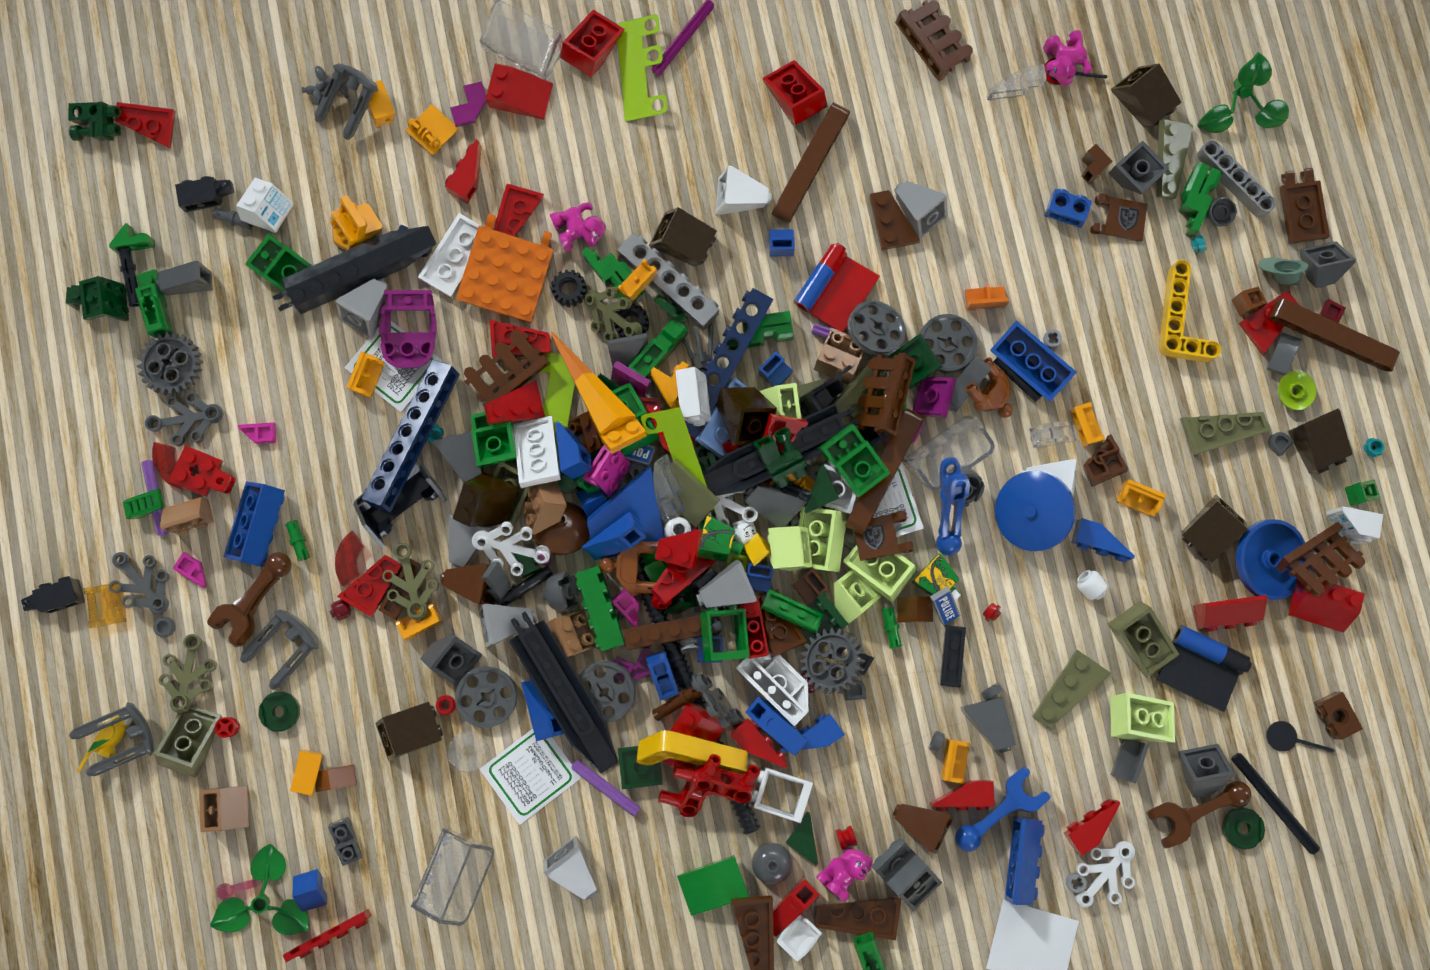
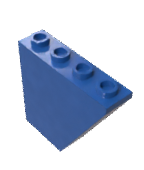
M651 466L646 467L588 516L587 524L590 539L600 534L629 511L642 523L646 538L642 541L657 542L659 539L666 538L662 527V522L665 521L664 511L659 510L658 503L662 502L660 491L655 490L654 485L658 483L657 474L652 472ZM621 552L615 553V554H612V555H609V556H606V557H609V558H610V557H616V556H618Z

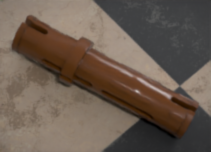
M693 686L689 689H683L679 695L653 709L652 715L658 713L654 716V719L660 721L682 706L692 703L694 699L703 694L700 691H695Z

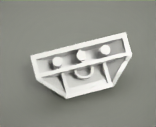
M770 654L769 656L753 659L745 658L736 668L793 726L809 712L808 682L780 655L772 659Z

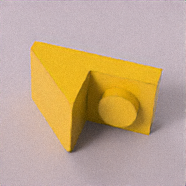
M758 533L748 543L744 544V549L754 566L764 561L771 554L770 545Z

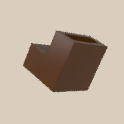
M1097 144L1089 149L1082 159L1088 167L1081 177L1088 184H1091L1113 162Z
M813 568L792 585L807 605L828 589V586Z
M928 596L897 597L898 622H933V603L931 598Z

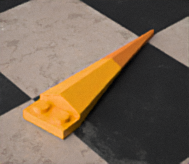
M551 332V337L571 374L597 432L610 453L613 454L646 437V430L636 419V415L555 333Z

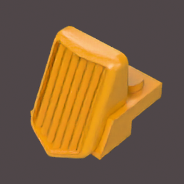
M348 195L341 197L339 209L331 212L330 224L333 227V242L345 251L363 244V242L382 230V224L370 205L362 204L356 206Z
M683 361L674 368L672 377H669L655 367L651 370V377L670 409L680 407L675 370L691 368Z

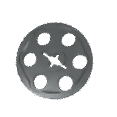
M865 301L856 306L848 318L847 328L850 338L858 348L860 347L862 351L870 355H890L904 341L906 330L903 319L894 308L886 303ZM868 308H873L876 311V315L870 314ZM885 316H891L894 319V323L888 322ZM854 317H860L863 320V324L857 323ZM890 333L897 334L898 340L892 339ZM859 334H864L868 341H862L859 338ZM877 342L883 343L885 349H880L877 346Z
M953 314L935 316L923 326L920 332L925 340L932 341V351L934 354L944 358V364L937 370L938 372H957L966 367L976 353V333L973 327L960 316ZM958 322L961 325V329L953 331L950 324ZM939 323L942 330L938 333L933 332L931 325ZM965 337L970 338L972 346H963L962 339ZM949 339L952 346L946 348L944 347L945 343L942 341ZM954 355H961L964 358V362L956 364L953 360Z
M600 661L591 664L579 675L581 682L588 680L591 683V689L587 692L595 702L606 723L620 719L632 707L636 694L635 683L630 673L623 666L611 661ZM600 666L606 670V675L602 678L598 677L595 673L596 668ZM616 673H622L625 676L624 683L619 684L614 680ZM601 687L604 689L609 688V696L601 695ZM624 692L629 695L628 703L620 702V693ZM606 706L614 708V716L608 717L605 715L604 709Z
M490 666L479 667L468 672L459 682L455 695L456 706L460 715L468 723L482 728L493 727L503 723L513 713L517 703L516 686L511 677L501 669ZM490 672L498 674V681L494 684L490 683L487 679ZM471 676L478 678L479 683L475 688L468 685V679ZM503 687L511 689L512 694L509 698L501 696V689ZM495 689L489 697L491 699L490 702L486 700L477 705L484 697L482 695L483 692L489 693ZM465 695L470 696L472 699V704L469 707H464L461 703V699ZM497 706H502L505 709V715L502 718H498L494 714ZM478 710L485 713V720L483 722H478L474 718Z

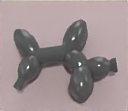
M316 66L315 74L319 81L316 86L302 87V93L312 95L314 102L319 105L323 97L322 92L328 86L331 78H327L325 71L320 66ZM345 75L339 91L344 94L345 98L349 97L346 86L349 79L348 75Z

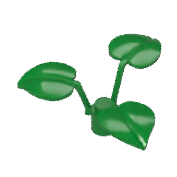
M1257 52L1240 69L1238 78L1234 81L1235 91L1232 92L1233 101L1231 109L1226 104L1213 107L1197 123L1198 128L1211 133H1221L1227 130L1234 121L1231 114L1235 111L1237 96L1242 98L1251 96L1261 110L1255 116L1256 123L1259 126L1274 128L1287 121L1289 107L1285 101L1279 99L1272 100L1263 107L1253 94L1254 85L1262 86L1272 76L1271 65L1265 56Z
M268 844L260 849L250 866L251 875L255 880L264 879L260 894L251 901L250 906L245 908L243 901L239 898L229 897L223 900L218 905L210 923L212 928L223 932L242 930L250 922V915L247 910L260 914L267 909L268 911H278L272 919L273 927L278 933L293 935L307 932L309 926L308 914L306 911L302 912L294 899L285 900L279 908L270 906V899L264 894L268 879L271 881L278 880L286 870V861L283 855L272 844Z

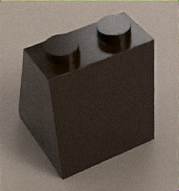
M1160 63L1139 66L1111 88L1112 93L1142 126L1154 127L1158 125L1165 115H1170L1176 111V107L1182 103Z
M677 207L664 213L649 246L691 266H698L706 261L708 257L707 251L716 240L715 234L717 230Z
M755 387L720 388L717 408L732 444L747 445L762 438L770 413L776 414L777 407Z
M1339 408L1288 431L1309 474L1315 471L1318 474L1329 470V465L1333 463L1335 466L1347 462L1346 457L1353 455Z
M483 472L463 483L452 519L469 527L498 525L508 522L519 487Z
M1216 494L1182 530V540L1189 547L1194 546L1198 549L1197 554L1206 561L1208 559L1213 563L1248 530L1246 521Z
M429 702L385 716L375 723L388 761L442 740V728L439 724L437 725L435 708L433 705L430 706Z

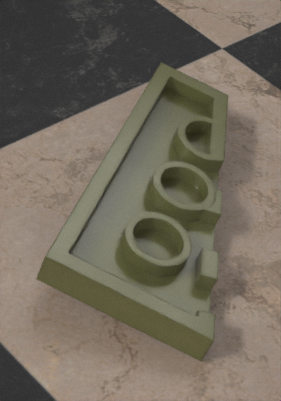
M1167 119L1159 121L1158 157L1170 169L1157 180L1156 197L1169 200L1177 198L1193 125Z
M868 362L831 404L836 405L838 413L850 408L854 409L851 415L841 418L844 425L853 420L855 415L862 414L864 408L859 406L858 400L862 395H867L869 390L863 386V381L866 377H872L873 370L868 367ZM881 371L879 377H886L887 372Z
M1075 650L1032 717L1046 727L1051 728L1106 679L1111 672L1079 650Z

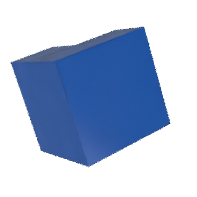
M770 229L769 256H794V229Z
M775 351L759 368L758 374L774 387L782 385L793 373V370L784 362L785 359Z
M583 489L576 493L587 517L607 501L602 490L588 494Z
M749 563L747 577L753 591L767 593L771 586L773 566L760 564L754 566L752 563Z
M698 637L697 663H723V660L704 662L702 637ZM712 637L713 653L723 652V637Z
M318 869L293 876L292 897L302 912L327 905V894L322 887L323 877Z

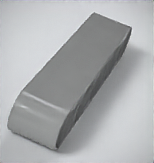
M1209 140L1199 149L1197 153L1199 161L1209 165V171L1212 167L1220 170L1223 174L1219 181L1253 215L1263 218L1275 208V199L1218 142ZM1206 149L1210 150L1212 155L1208 154ZM1219 163H1223L1225 168L1221 167ZM1233 176L1237 177L1239 182L1235 181ZM1247 190H1250L1253 193V196L1249 195ZM1261 204H1264L1267 209L1262 208Z

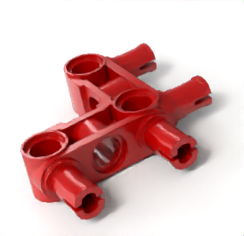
M711 754L706 764L699 765L693 769L676 764L673 769V777L686 780L687 782L678 794L661 789L658 802L675 806V809L679 810L680 814L684 817L696 816L701 810L706 796L713 794L738 803H747L752 798L755 780L760 774V769L756 765H750L745 774L742 775L718 768L721 764V758L716 754Z

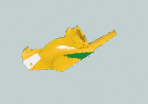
M116 715L115 717H113L112 719L108 720L107 722H109V721H111V720H113V719H116V718H118V717H120V716H119V715ZM130 717L98 731L77 772L81 771L92 751L106 758L115 755L114 747L122 740L126 727L135 723L133 718Z

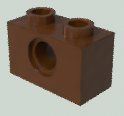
M1333 692L1314 702L1317 715L1323 719L1326 725L1325 730L1333 739L1342 740L1363 729L1344 692ZM1336 711L1339 714L1338 721H1335L1334 719V713Z

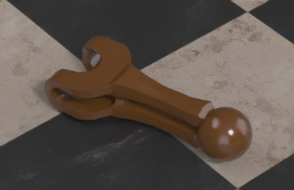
M281 552L271 554L266 559L265 568L262 569L252 586L233 604L217 606L208 618L207 624L212 629H220L231 621L233 623V631L229 636L230 644L234 647L244 645L254 633L255 624L253 616L263 597L281 577L286 576L290 572L292 567L290 558Z
M1232 781L1226 785L1224 793L1201 805L1182 808L1175 803L1166 802L1148 810L1146 814L1151 820L1163 817L1171 823V833L1161 840L1163 848L1166 849L1187 841L1191 834L1192 825L1201 817L1230 805L1238 808L1244 807L1250 802L1252 794L1250 788L1244 782Z

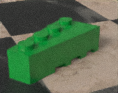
M595 566L575 573L578 591L582 592L584 598L582 599L584 610H588L590 616L588 618L591 630H595L597 636L594 638L597 649L601 648V651L605 652L626 645L614 605L611 602L603 571H601L599 566Z

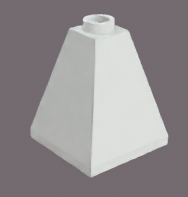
M728 165L718 178L716 215L763 208L771 202V193H769L768 187L733 166Z
M1076 459L1027 467L1026 471H1022V473L1027 471H1043L1053 474L1066 484L1072 496H1074L1078 469Z

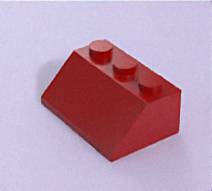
M1296 579L1288 616L1339 632H1345L1361 613L1365 593L1337 584L1334 587H1329L1323 582L1321 584L1325 587V591L1321 596H1315L1311 592L1307 593L1304 590L1305 586Z
M1267 595L1193 605L1197 629L1204 628L1205 632L1217 631V626L1233 629L1237 628L1239 623H1244L1245 627L1255 626L1257 621L1264 620Z
M694 701L685 706L670 731L716 743L724 729L719 724L717 717L712 718L706 709ZM672 758L663 760L672 768L676 764L692 769L699 766Z

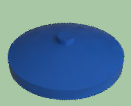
M1027 471L1015 475L1004 484L996 499L995 517L1001 533L1010 543L1023 550L1043 551L1057 546L1068 536L1075 521L1076 507L1071 491L1062 480L1047 472Z
M1277 519L1261 520L1251 525L1242 535L1236 551V568L1241 582L1253 595H1267L1268 600H1280L1293 594L1297 578L1295 576L1291 577L1288 574L1290 572L1288 569L1280 573L1275 567L1284 556L1305 543L1302 535L1294 526Z

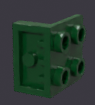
M101 276L79 281L84 320L90 321L107 316L125 322L129 321L127 292L123 283Z
M824 593L807 605V607L824 614L817 631L821 635H823V629L828 630L830 633L831 628L838 631V629H843L848 625L847 621ZM799 627L810 644H812L809 639L810 637L815 640L817 639L816 634Z

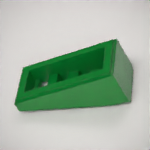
M155 489L124 500L123 506L126 518L140 519L163 509L164 504L161 490Z

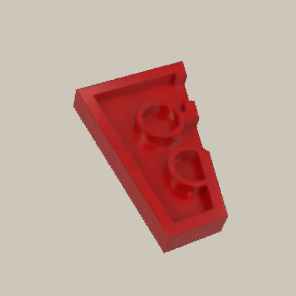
M117 102L116 106L121 109V116L115 118V122L171 149L175 110Z
M506 184L493 230L516 237L543 199L544 194Z
M1288 290L1277 297L1298 304ZM1277 298L1238 323L1261 355L1267 351L1284 328L1283 325L1269 319Z
M489 319L492 358L498 355L495 351L497 343L502 342L507 347L513 343L510 334L514 330L520 331L522 335L526 332L529 336L526 340L534 350L539 348L541 351L539 355L551 354L550 334L548 332L522 328ZM518 347L511 351L515 357L524 356Z
M536 380L484 405L488 425L508 421H530L545 417Z
M384 555L365 574L350 584L351 586L337 597L373 617L393 584L383 580V572L391 570L398 576L403 566L396 560ZM389 572L386 574V579L390 580L392 573Z

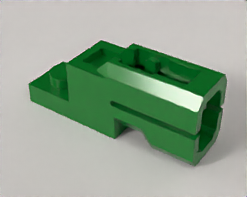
M1200 162L1193 167L1181 194L1183 202L1178 211L1190 217L1185 226L1188 228L1185 235L1191 238L1198 233L1213 200L1208 194L1217 187L1223 174L1220 170L1213 167L1208 174L1210 166Z
M588 247L581 251L583 258L605 286L611 283L617 288L632 273L627 264L619 262L612 253L601 260L594 250L591 252ZM645 289L635 299L642 296L646 292ZM618 292L617 299L619 300L624 296Z
M153 269L137 274L139 287L135 288L147 334L153 338H158V334L165 337L166 332L173 334L171 322L165 307H168L165 295L159 291L156 283L157 278H159L158 271Z
M790 311L766 314L747 348L764 346L767 339H773L776 342L793 340ZM742 323L743 333L748 330L745 323ZM730 340L727 343V348L729 350H736L738 343L735 340Z
M672 317L661 333L649 342L630 364L629 368L647 378L652 368L658 369L689 334L688 329Z
M873 932L856 936L853 939L854 947L862 969L887 970Z

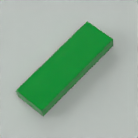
M771 589L767 591L761 609L814 634L818 631L824 615Z

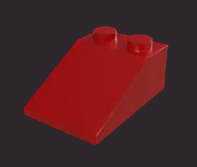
M592 10L563 41L560 58L592 78L603 65L625 29L597 11Z
M795 60L763 77V82L785 115L795 125L828 107L825 90Z
M495 63L485 99L489 108L544 120L553 83L517 68Z

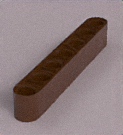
M834 102L831 104L771 215L788 224L790 223L847 121L850 110Z
M1277 298L1269 315V319L1383 371L1392 372L1400 354V351L1286 299Z
M906 408L901 417L897 435L891 436L880 457L890 474L859 497L845 524L846 527L864 535L925 416Z

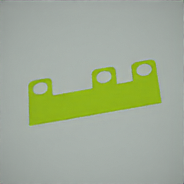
M653 14L616 23L625 29L618 40L625 122L665 113L667 111V98L665 95L648 97L645 70L647 66L662 62V48L660 45L643 48L642 36L659 31L658 15ZM648 19H654L656 22L655 28L651 31L645 29V22ZM657 50L659 52L658 59L650 61L647 57L649 51ZM656 99H661L664 103L660 111H655L652 108V104Z
M542 354L539 356L544 355L551 363L541 371L550 373L545 403L542 406L545 417L552 416L556 437L555 422L559 421L568 427L575 383L561 354Z
M678 407L642 415L641 421L646 433L663 432L672 460L677 459L707 487L681 408ZM649 417L654 418L657 422V427L654 430L646 426V419ZM669 465L659 467L660 476ZM671 505L674 515L683 516Z

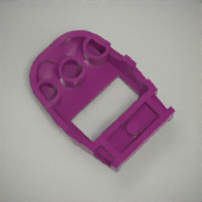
M384 290L386 301L385 306L381 308L379 333L381 336V352L385 361L397 368H418L427 364L434 354L437 318L432 291ZM391 311H429V332L391 333Z

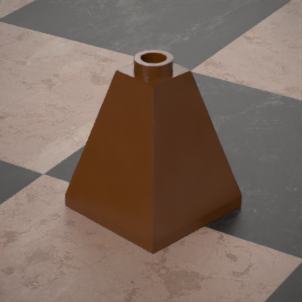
M483 563L446 569L442 573V586L480 605H495L496 602L487 590L488 584L482 578L489 564Z
M897 804L893 812L895 819L929 852L937 854L954 819V816L948 813L907 804Z

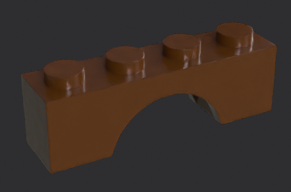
M700 615L623 629L626 650L629 651L687 638L702 637Z

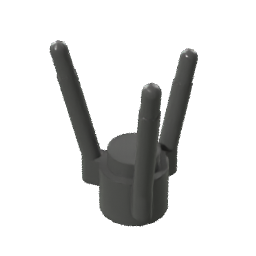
M712 324L709 325L708 355L702 351L697 327L694 328L698 353H695V357L687 340H683L692 366L699 370L704 369L708 360L713 361Z

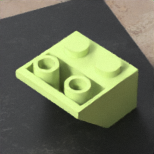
M796 383L777 385L760 391L777 407L776 415L801 419Z
M801 526L768 528V543L771 548L770 562L773 569L795 571L813 568L808 528Z

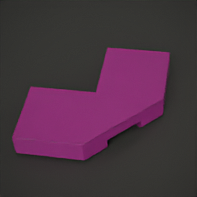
M482 81L464 85L463 89L468 103L450 107L455 127L475 123L480 111L487 103Z
M644 647L635 665L618 656L614 662L623 666L630 673L633 680H637L651 675L646 656L655 653ZM622 673L615 674L614 677L622 682L625 681V676Z

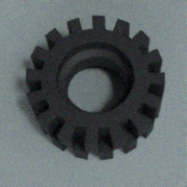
M568 269L564 273L560 271L559 275H555L554 281L551 282L553 296L562 306L566 305L571 308V305L575 307L577 303L581 304L583 302L582 299H584L587 292V285L579 272L575 273V270L569 272ZM566 282H573L577 289L574 294L565 295L562 292V286Z
M632 303L629 309L616 311L624 319L631 315L636 316L642 327V334L649 330V317L646 310L642 309V306H636V304ZM614 322L616 332L619 334V336L621 338L627 337L624 333V329Z

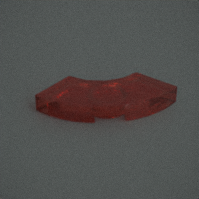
M154 442L152 459L160 477L169 485L182 490L183 487L168 481L177 463L174 456L175 447Z
M351 531L344 537L335 557V570L342 586L347 585L360 575L357 569V558L365 546L354 531Z

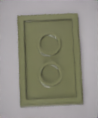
M677 459L661 475L658 483L654 484L655 490L660 491V494L695 527L704 520L720 501Z

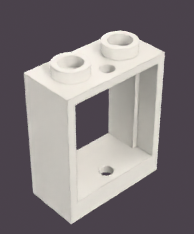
M696 367L675 370L679 405L684 420L694 424V426L706 425L705 422L711 421L706 374Z
M765 767L764 771L760 770L757 779L760 786L758 791L754 790L751 802L754 803L753 807L801 823L813 783ZM769 774L802 785L794 814L760 803Z

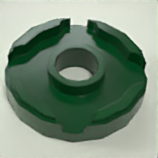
M657 294L653 299L656 304L681 323L685 324L688 320V316L673 303L671 304L669 301H666L660 294Z
M285 691L273 692L268 694L260 704L258 716L263 726L271 731H286L297 723L300 716V705L297 699L290 693ZM277 706H282L284 709V714L281 717H277L274 713Z
M1241 807L1234 808L1226 814L1222 823V831L1228 843L1245 850L1256 847L1263 840L1265 826L1262 818L1254 810ZM1245 822L1248 825V831L1245 834H1241L1239 826Z

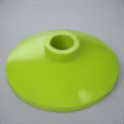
M1292 371L1280 380L1278 396L1287 408L1303 410L1309 407L1315 400L1316 384L1309 374L1303 371ZM1292 388H1295V390H1296V393H1295V394H1293Z

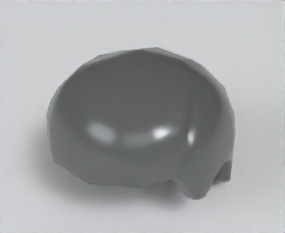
M1227 197L1214 199L1207 211L1209 222L1215 226H1228L1236 217V204Z

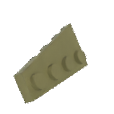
M1264 412L1180 418L1193 455L1270 431Z

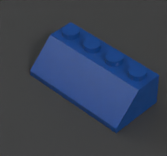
M1017 320L990 349L995 356L1049 402L1077 373Z
M245 482L224 558L263 567L268 556L269 544L273 540L274 526L279 519V509L284 502L285 490L266 484Z
M1014 816L1005 890V899L1013 905H1033L1034 900L1038 896V888L1035 885L1036 879H1039L1040 867L1038 866V858L1042 857L1040 839L1044 836L1045 826L1042 825V821L1039 819Z

